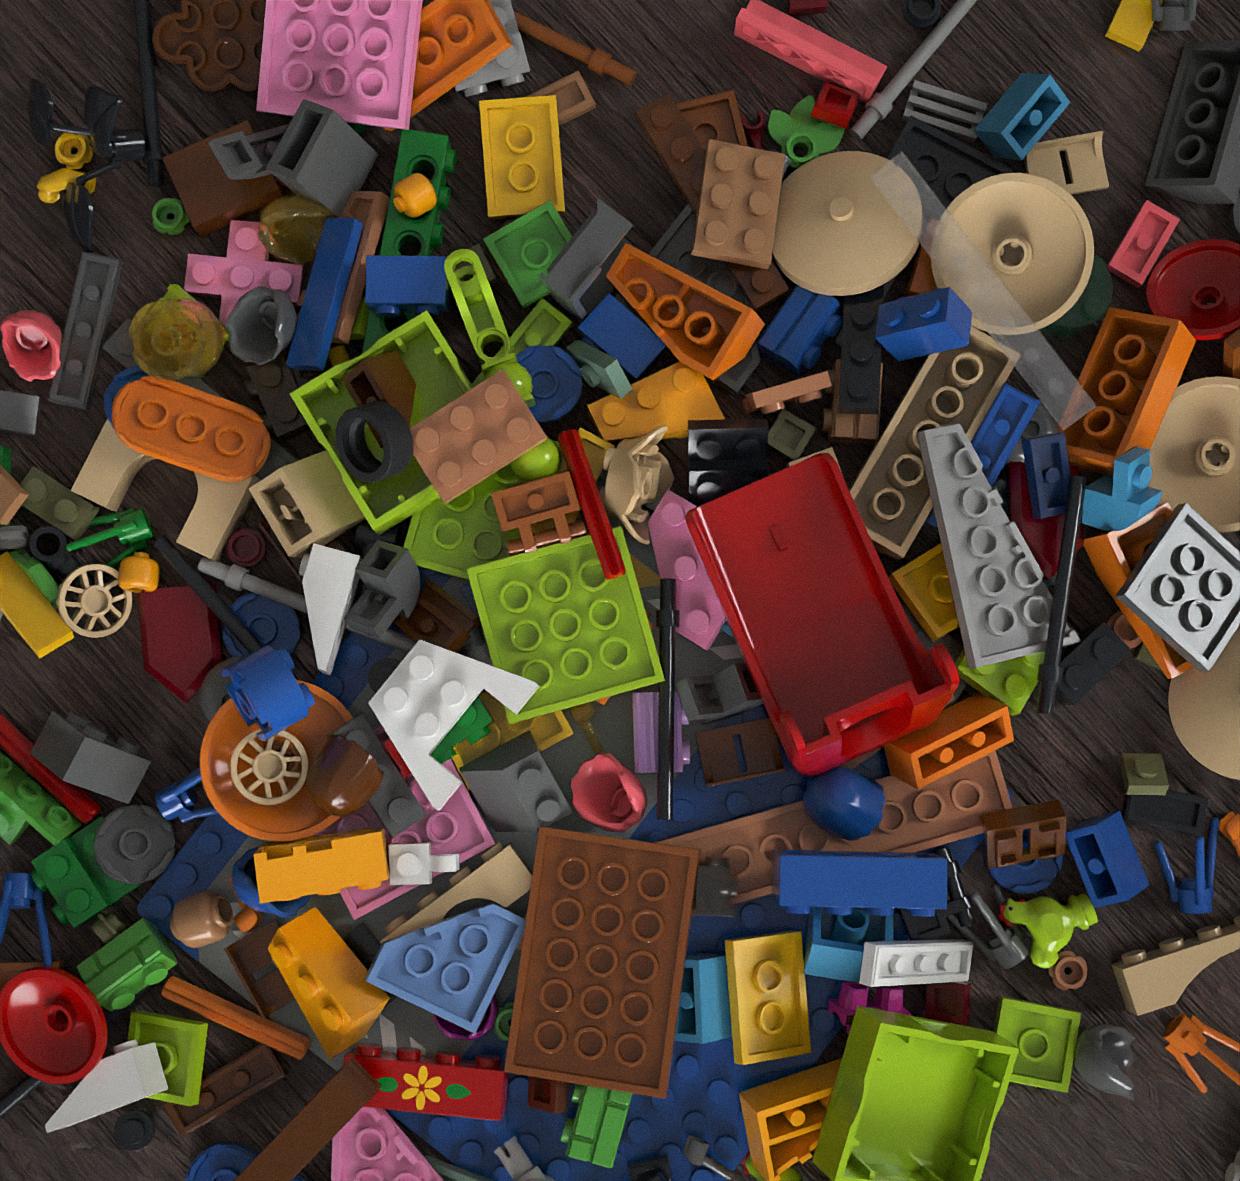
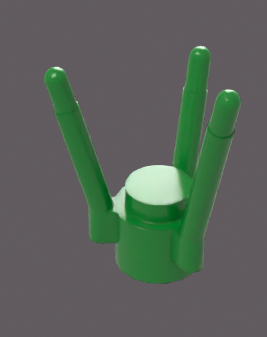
M132 507L119 513L94 517L88 527L116 523L110 529L67 544L66 550L72 551L117 535L123 545L130 542L131 546L106 563V566L116 568L125 557L132 556L135 552L148 548L147 539L155 535L143 508L134 511Z

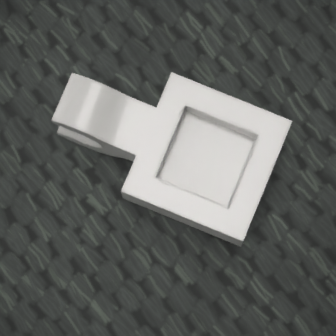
M431 842L389 845L390 885L431 884L432 872H456L460 870L459 853L431 854Z

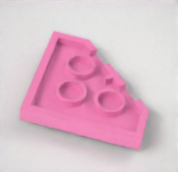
M667 490L647 522L660 579H676V610L680 611L679 628H675V631L708 651L727 619L686 524L685 515L689 510L697 506Z
M362 1107L332 1138L331 1181H444L385 1109Z

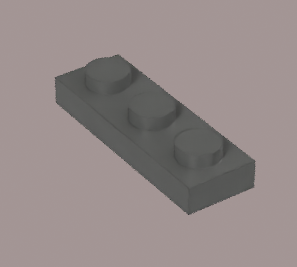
M363 714L357 715L331 732V734L343 735L348 741L353 740L360 744L364 751L373 754L377 760L379 770H383L384 775L381 786L368 803L390 837H395L426 816Z

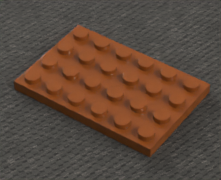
M539 826L504 1072L666 1099L700 849Z

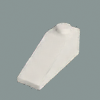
M313 543L311 553H305L302 558L299 575L303 576L302 584L317 668L323 674L331 676L347 623L344 618L351 609L360 579L355 568L362 559L359 555Z
M137 1039L114 1046V1055L102 1059L84 1077L45 1124L46 1132L49 1133L72 1126L167 1090L168 1086L155 1042L138 1046Z

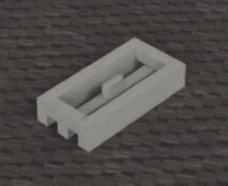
M915 80L901 121L907 122L910 116H913L951 137L973 144L977 138L973 130L983 120V114L988 103ZM917 95H920V96H923V97H926V98H929V99H932V100H936V101H939V102H942V103H945V104H948V105H951V106H954V107H957V108H960V109H963V110H966V111H969V112H973V113H975V115H974V114L967 113V112H964V111H961V110H958V109H955V108H952V107H949V106H946V105H943V104H940V103H937V102H933V101H930V100H927V99L918 97ZM913 107L922 108L946 118L971 124V128L968 129L913 111Z

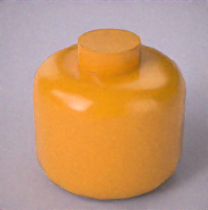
M414 173L395 184V198H393V202L399 212H404L407 216L416 218L435 207L437 203L435 190L424 175Z
M135 552L133 556L125 557L121 561L119 568L118 584L120 588L134 593H139L142 590H145V592L155 591L159 582L160 565L156 560L149 558V554L143 552Z

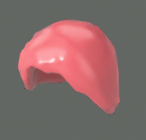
M20 310L4 317L0 324V330L3 337L2 347L9 367L14 368L19 377L32 382L34 379L46 380L53 378L61 365L62 333L60 327L55 324L51 317L35 310Z
M598 753L594 758L584 761L579 766L577 774L571 780L572 806L581 818L594 826L609 832H624L630 829L632 825L637 824L644 816L648 799L646 789L639 777L620 763L611 753Z

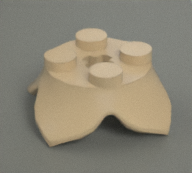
M666 425L659 426L643 436L624 439L618 444L617 448L609 447L604 456L603 467L605 471H608L606 485L601 488L599 493L605 511L609 516L614 517L624 525L634 539L646 545H649L650 542L648 520L646 518L649 513L642 510L641 507L659 500L675 480L668 460L662 453L658 452L659 447L656 445L664 436L665 431H668V426Z

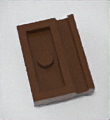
M427 578L424 581L426 586L419 592L416 605L409 618L397 615L392 623L415 643L420 639L457 653L471 638L469 633L475 626L480 627L482 625L481 621Z

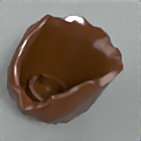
M330 733L324 747L310 768L307 787L312 801L318 807L334 816L344 817L361 809L372 798L381 786L384 772L379 770L377 760L373 754L364 751L360 744L353 740L348 741L343 735Z

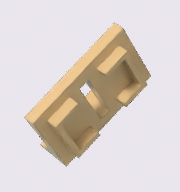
M1103 131L1037 142L1024 157L1026 173L1053 181L1071 195L1108 189L1109 182L1102 151ZM1060 151H1065L1071 184L1066 185Z

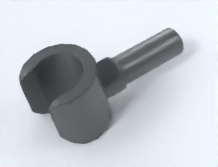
M688 1135L683 1153L689 1162L694 1165L709 1167L729 1181L734 1172L711 1156L706 1155L710 1143L700 1137Z

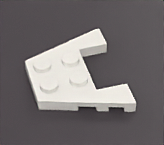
M419 639L368 704L431 805L440 811L463 781L434 759L431 753L483 689L517 715L540 686L532 680Z

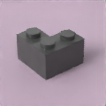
M52 711L30 754L61 780L129 804L151 763L150 760L139 753L141 746L120 736L117 742L108 739L109 734L90 725L92 722L90 719L76 712L70 711L68 716Z

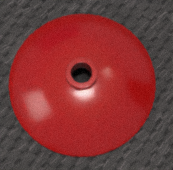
M1207 239L1185 244L1167 254L1155 266L1147 283L1146 296L1151 314L1181 320L1196 340L1219 339L1229 336L1240 328V244L1228 240ZM1207 303H1212V304H1213V305L1205 306V304H1207Z
M41 966L24 970L7 982L0 992V1041L8 1056L20 1069L30 1076L47 1083L67 1084L85 1077L99 1064L107 1046V1023L97 998L82 981L64 970Z

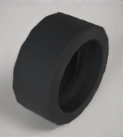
M376 400L346 410L339 418L335 431L336 447L341 461L348 471L359 480L370 483L380 481L401 473L409 465L413 453L412 435L408 423L392 405ZM366 420L376 428L383 442L384 458L382 463L368 449L364 432Z

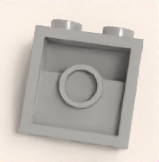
M511 0L489 1L513 45L455 86L456 92L464 90L465 97L487 92L486 84L501 80L502 87L523 82V74L530 72Z

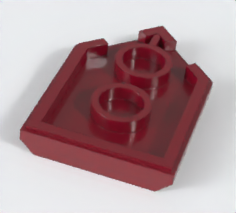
M1021 461L1009 462L1007 464L1008 519L1010 522L1014 521L1044 574L1043 578L1048 581L1057 572L1065 513L1042 519L1033 518L1025 463ZM1070 466L1071 476H1081V469L1078 466ZM1082 516L1076 552L1084 545Z
M209 583V585H210V586L215 590V592L217 593L216 584H215V583ZM189 585L159 588L152 592L142 590L137 593L144 670L188 704L198 692L197 690L200 688L207 672L218 662L223 661L219 619Z

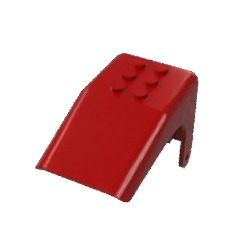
M829 453L816 454L687 512L685 520L740 653L795 771L809 777L819 775L928 727L937 720L958 688L960 679L957 668L943 643L932 646L930 652H928L918 639L886 574L838 464Z

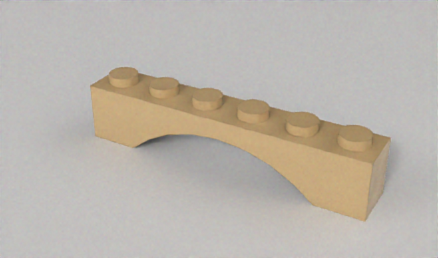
M1240 916L1233 919L1235 923L1224 928H1220V925L1203 927L1196 931V937L1184 941L1182 937L1166 939L1159 943V949L1145 953L1144 949H1137L1122 954V961L1111 965L1126 1010L1139 1016L1176 1004L1188 984L1204 968L1218 958L1240 949Z

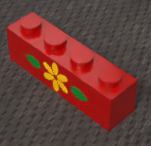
M373 1043L357 1044V1048H353L344 1055L343 1066L353 1057L382 1085L363 1107L500 1121L506 1113L509 1073L504 1072L505 1063H500V1057L477 1055L476 1060L460 1059V1053L453 1051H438L436 1056L420 1055L421 1050L413 1047H399L396 1052L381 1051V1045Z

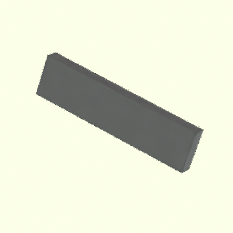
M86 252L81 253L62 336L61 365L53 377L48 401L53 404L90 410L103 353L102 347L105 344L123 265L120 259Z

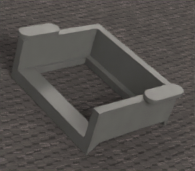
M598 197L597 214L595 215L593 212L546 269L549 274L547 276L543 273L539 275L556 303L581 323L608 293L612 295L616 290L606 275L624 244L627 243L637 248L624 238L632 228V223Z

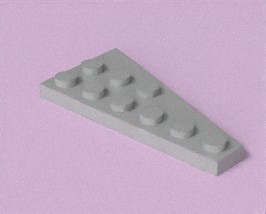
M959 423L918 432L917 435L968 668H976L1045 651L1053 598L1042 580L1044 574L1014 521L1010 522L1001 506L1003 500L997 489L992 490L983 474V464L962 426ZM1066 623L1063 646L1081 642L1075 630H1070Z

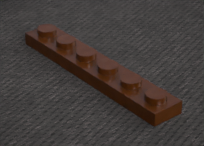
M668 92L637 110L635 117L696 216L705 151ZM772 260L768 269L724 261L755 312L788 293L789 288Z

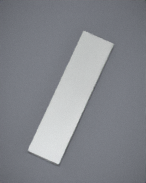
M964 939L865 942L859 984L879 987L968 981L973 942Z

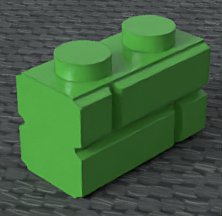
M143 917L76 967L86 986L97 998L100 1006L112 1012L115 1009H122L130 1005L135 998V994L146 986L157 984L165 979L168 970L175 966L178 961L172 949L168 946L169 944L164 934L159 931L156 925Z
M575 1084L571 1102L578 1103L574 1119L566 1117L560 1139L561 1142L567 1143L565 1155L578 1160L589 1161L603 1167L613 1168L633 1093Z

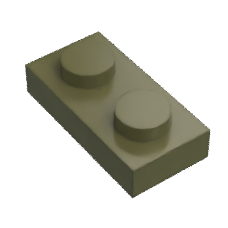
M35 466L31 468L20 484L29 494L22 506L76 541L81 538L100 510Z

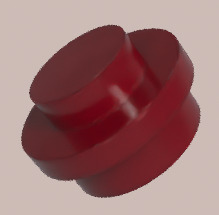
M242 528L235 531L229 537L226 551L230 560L236 565L252 567L260 563L264 558L266 542L259 532L250 528Z

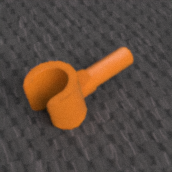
M1231 811L1219 821L1218 828L1232 842L1240 858V814L1235 815Z
M230 877L228 880L233 889L232 877ZM237 898L238 904L243 910L234 916L233 920L242 932H251L261 923L263 915L260 911L254 910Z

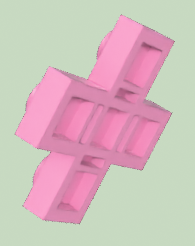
M231 220L227 256L188 254L184 290L193 296L221 298L219 321L225 325L229 314L239 298L257 286L281 289L289 295L293 305L299 306L296 303L303 291L305 267L300 264L268 261L272 231L269 223Z

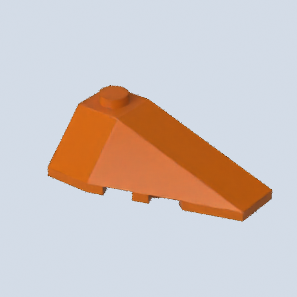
M627 243L624 244L606 275L609 281L681 363L712 380H715L746 357L765 325L752 308Z
M1168 502L1157 505L1152 512L1124 530H1099L1085 537L1084 548L1097 576L1165 676L1168 679H1172L1193 666L1116 597L1118 591L1171 515L1172 510Z

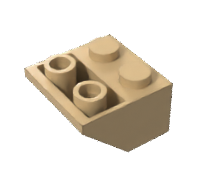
M327 450L283 466L249 488L250 493L289 557L303 558L305 553H311L313 543L324 546L366 519L344 484L342 475Z

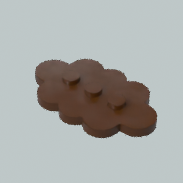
M181 0V11L165 14L157 21L152 35L154 48L160 57L173 64L186 65L192 82L207 92L219 93L227 90L234 84L245 92L256 93L258 92L266 0Z

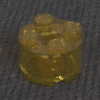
M165 299L146 304L136 313L130 325L129 338H132L134 348L132 355L134 360L145 373L157 379L178 380L198 377L208 372L217 363L221 355L226 333L214 313L202 303L190 299Z

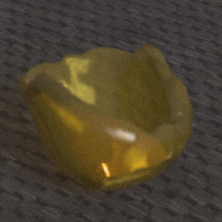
M289 194L276 197L260 212L259 240L266 250L277 258L297 265H304L306 261L315 260L325 219L335 218V214L329 209L299 195Z

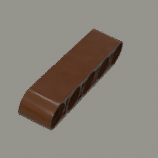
M352 1057L233 1181H291L374 1096L382 1085Z

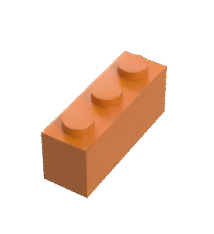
M977 693L944 709L937 720L930 726L884 746L890 775L916 789H920L1013 742L1014 737L1008 706Z

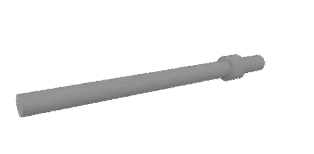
M977 0L956 1L883 91L875 93L865 105L866 111L849 130L853 138L861 141L878 120L882 121L893 108L892 102Z
M205 556L201 558L198 564V571L225 581V586L237 591L246 589L308 614L304 595L250 575L249 570L236 564L230 567ZM347 623L345 626L347 630L409 653L416 644L408 636L391 629H387L379 639L351 629Z

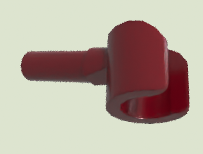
M758 110V125L750 126L745 121L744 113L741 121L745 137L750 139L752 148L762 149L761 135L764 130V115Z

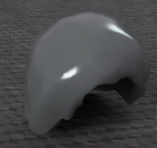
M257 286L241 296L227 318L225 328L229 330L228 340L231 352L246 363L254 362L257 365L265 364L274 360L292 341L298 319L294 305L285 291Z
M1097 1024L1085 1029L1076 1042L1074 1066L1083 1082L1099 1091L1119 1095L1134 1101V1074L1131 1070L1133 1052L1131 1043L1135 1040V1036L1126 1028L1111 1024Z

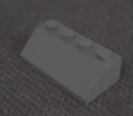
M1240 39L1184 44L1145 183L1147 189L1198 204L1236 203L1240 189Z

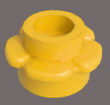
M70 133L62 134L55 144V156L58 162L65 164L68 169L72 170L81 169L84 163H89L94 152L93 148L89 145V138ZM77 148L78 152L76 154H72V149Z

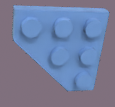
M488 903L383 941L364 980L470 1032L476 1033L524 933L526 919L493 903Z

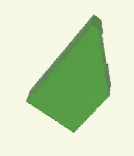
M24 548L11 551L9 554L53 608H58L56 600H58L60 588H58L59 586L43 564L36 558H31Z

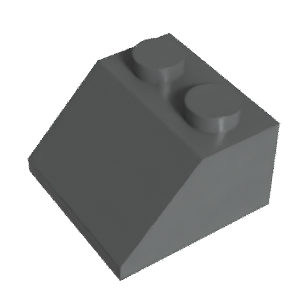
M530 730L459 768L460 773L495 832H538L539 826L547 827L573 813L561 785Z

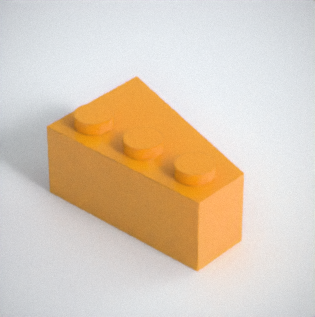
M680 361L631 384L633 390L622 399L610 394L587 405L588 415L599 438L613 444L615 447L624 439L643 436L662 425L668 426V431H665L662 439H679L688 437V420L725 419L704 375Z
M384 826L314 835L294 841L264 842L253 854L260 904L274 901H289L316 893L319 896L340 893L342 888L357 886L358 890L374 889L381 887V881L388 880L389 861Z
M316 906L279 927L268 947L273 961L280 970L329 1060L364 1038L390 999L383 989L364 980L368 970Z
M842 1058L739 1092L752 1165L765 1181L781 1180L779 1175L798 1161L803 1164L813 1157L810 1152L817 1146Z

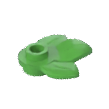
M811 95L797 103L790 115L780 110H772L768 121L770 137L781 147V153L790 158L791 163L789 167L795 170L819 157V155L834 151L838 147L845 130L844 128L811 117L816 102ZM803 147L807 155L798 157L794 154L793 149Z

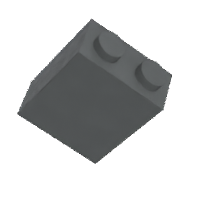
M303 99L266 169L314 210L333 218H339L352 191H360L379 154L333 109Z

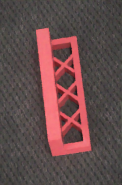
M750 0L746 9L742 7L736 18L735 36L824 82L859 94V100L866 104L872 98L887 69L886 65L760 0Z

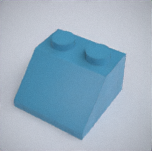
M811 906L805 939L804 974L859 983L865 942L893 941V915H870L869 911L859 907H852V914L835 915L828 914L827 910L822 909V907Z

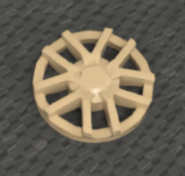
M88 564L77 567L60 584L56 605H58L61 618L72 631L85 637H105L116 632L127 621L132 609V592L123 590L122 593L111 596L109 589L118 584L119 572L106 565ZM94 570V585H89L87 571ZM102 571L115 578L103 585ZM77 576L80 579L81 589L70 586ZM67 590L79 594L77 602L65 601ZM125 598L123 612L121 613L112 603ZM66 606L78 607L71 619L67 613ZM108 611L118 619L112 625L104 617ZM83 614L88 615V619L86 621L84 629L78 627L76 624L79 622ZM96 620L105 628L100 631H91Z
M259 729L246 735L234 749L230 763L232 781L244 797L255 803L263 805L279 804L292 798L302 788L308 774V757L300 741L284 730L276 734L285 738L280 751L271 750L274 736L267 740L264 750L253 740L257 737L255 734L262 731ZM290 742L295 746L300 756L284 757ZM247 743L259 753L254 760L241 752ZM238 757L252 765L239 774L237 772ZM301 761V772L286 771V762ZM254 772L258 779L245 789L239 779ZM283 776L299 778L290 791L287 790ZM278 781L283 795L272 798L270 783ZM261 783H264L266 798L255 796L251 791Z

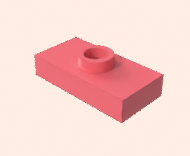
M1146 200L1137 212L1105 269L1139 288L1145 281L1180 219Z

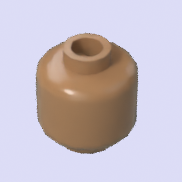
M203 890L185 897L174 906L170 920L172 934L190 948H200L219 941L228 934L230 925L233 922L232 907L224 896L212 890Z

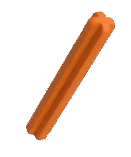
M171 976L164 984L161 996L166 1000L297 1060H301L308 1051L310 1039L267 1018L263 1019L254 1012L175 976Z

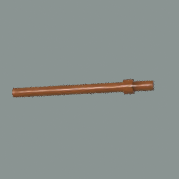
M514 11L519 31L587 64L589 70L601 76L607 74L630 86L633 84L637 71L611 59V54L599 48L594 51Z

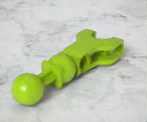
M470 249L455 250L446 258L444 270L478 360L482 364L483 381L503 369L527 407L531 408L536 405L531 394L533 389L532 377L527 369L517 362L516 355L512 352L505 325L481 261L477 254ZM460 262H468L473 265L462 267L454 272L456 265ZM497 341L504 345L503 352L497 357H488L483 353L485 346L490 342ZM547 437L546 441L511 462V468L515 475L524 482L557 473L561 462L560 451L556 444Z

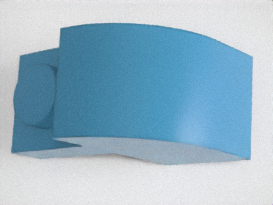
M1138 446L1132 448L1114 460L1113 476L1105 474L1086 486L1082 524L1105 531H1121L1156 508L1161 499L1162 491L1148 487L1152 477V468L1149 466L1151 450Z

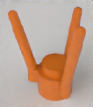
M1181 1013L1168 1024L1162 1035L1168 1041L1164 1048L1175 1056L1201 1093H1206L1207 1087L1184 1053L1194 1056L1200 1052L1236 1084L1240 1085V1074L1205 1045L1207 1039L1202 1034L1204 1033L1240 1053L1239 1042L1202 1023L1193 1014L1187 1017L1184 1013Z

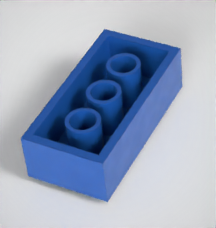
M773 850L772 898L779 906L786 909V913L809 914L811 913V906L822 907V909L827 910L828 914L850 915L852 914V907H859L869 911L870 915L891 916L894 915V908H903V911L910 912L912 916L931 917L935 916V909H947V858L934 853Z

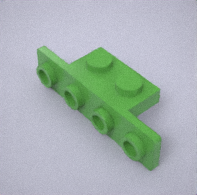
M0 751V837L11 845L22 836L30 824L49 842L57 846L63 839H67L77 832L81 823Z

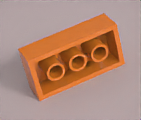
M1109 307L1059 423L1058 433H1065L1069 466H1078L1082 470L1113 476L1114 460L1136 446L1151 449L1196 343V339L1181 320Z

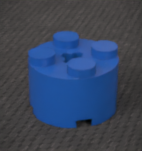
M265 645L222 669L221 672L222 677H231L232 683L226 686L227 691L246 724L250 726L256 722L262 731L255 735L262 741H266L307 717L309 714L308 708L315 704L308 687L304 683L298 684L291 672L295 666L289 653L283 647L274 650L271 646Z

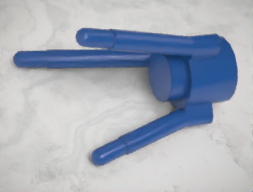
M200 768L183 779L156 792V804L164 818L172 820L179 817L184 824L194 818L219 814L213 806L193 809V805L198 802L197 793L193 786L201 781Z
M1216 817L1212 818L1210 823L1206 866L1204 838L1198 836L1196 838L1195 877L1181 879V886L1177 885L1163 844L1160 841L1155 842L1158 859L1169 887L1170 901L1179 902V912L1203 914L1212 912V899L1214 898L1213 880L1219 820Z
M6 873L0 901V944L3 939L10 909H29L30 902L34 901L44 966L51 967V947L44 905L45 892L38 888L31 874Z

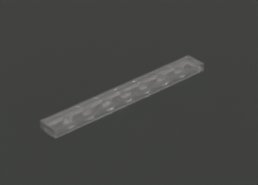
M901 151L870 177L1062 430H1065L1097 406L905 153Z

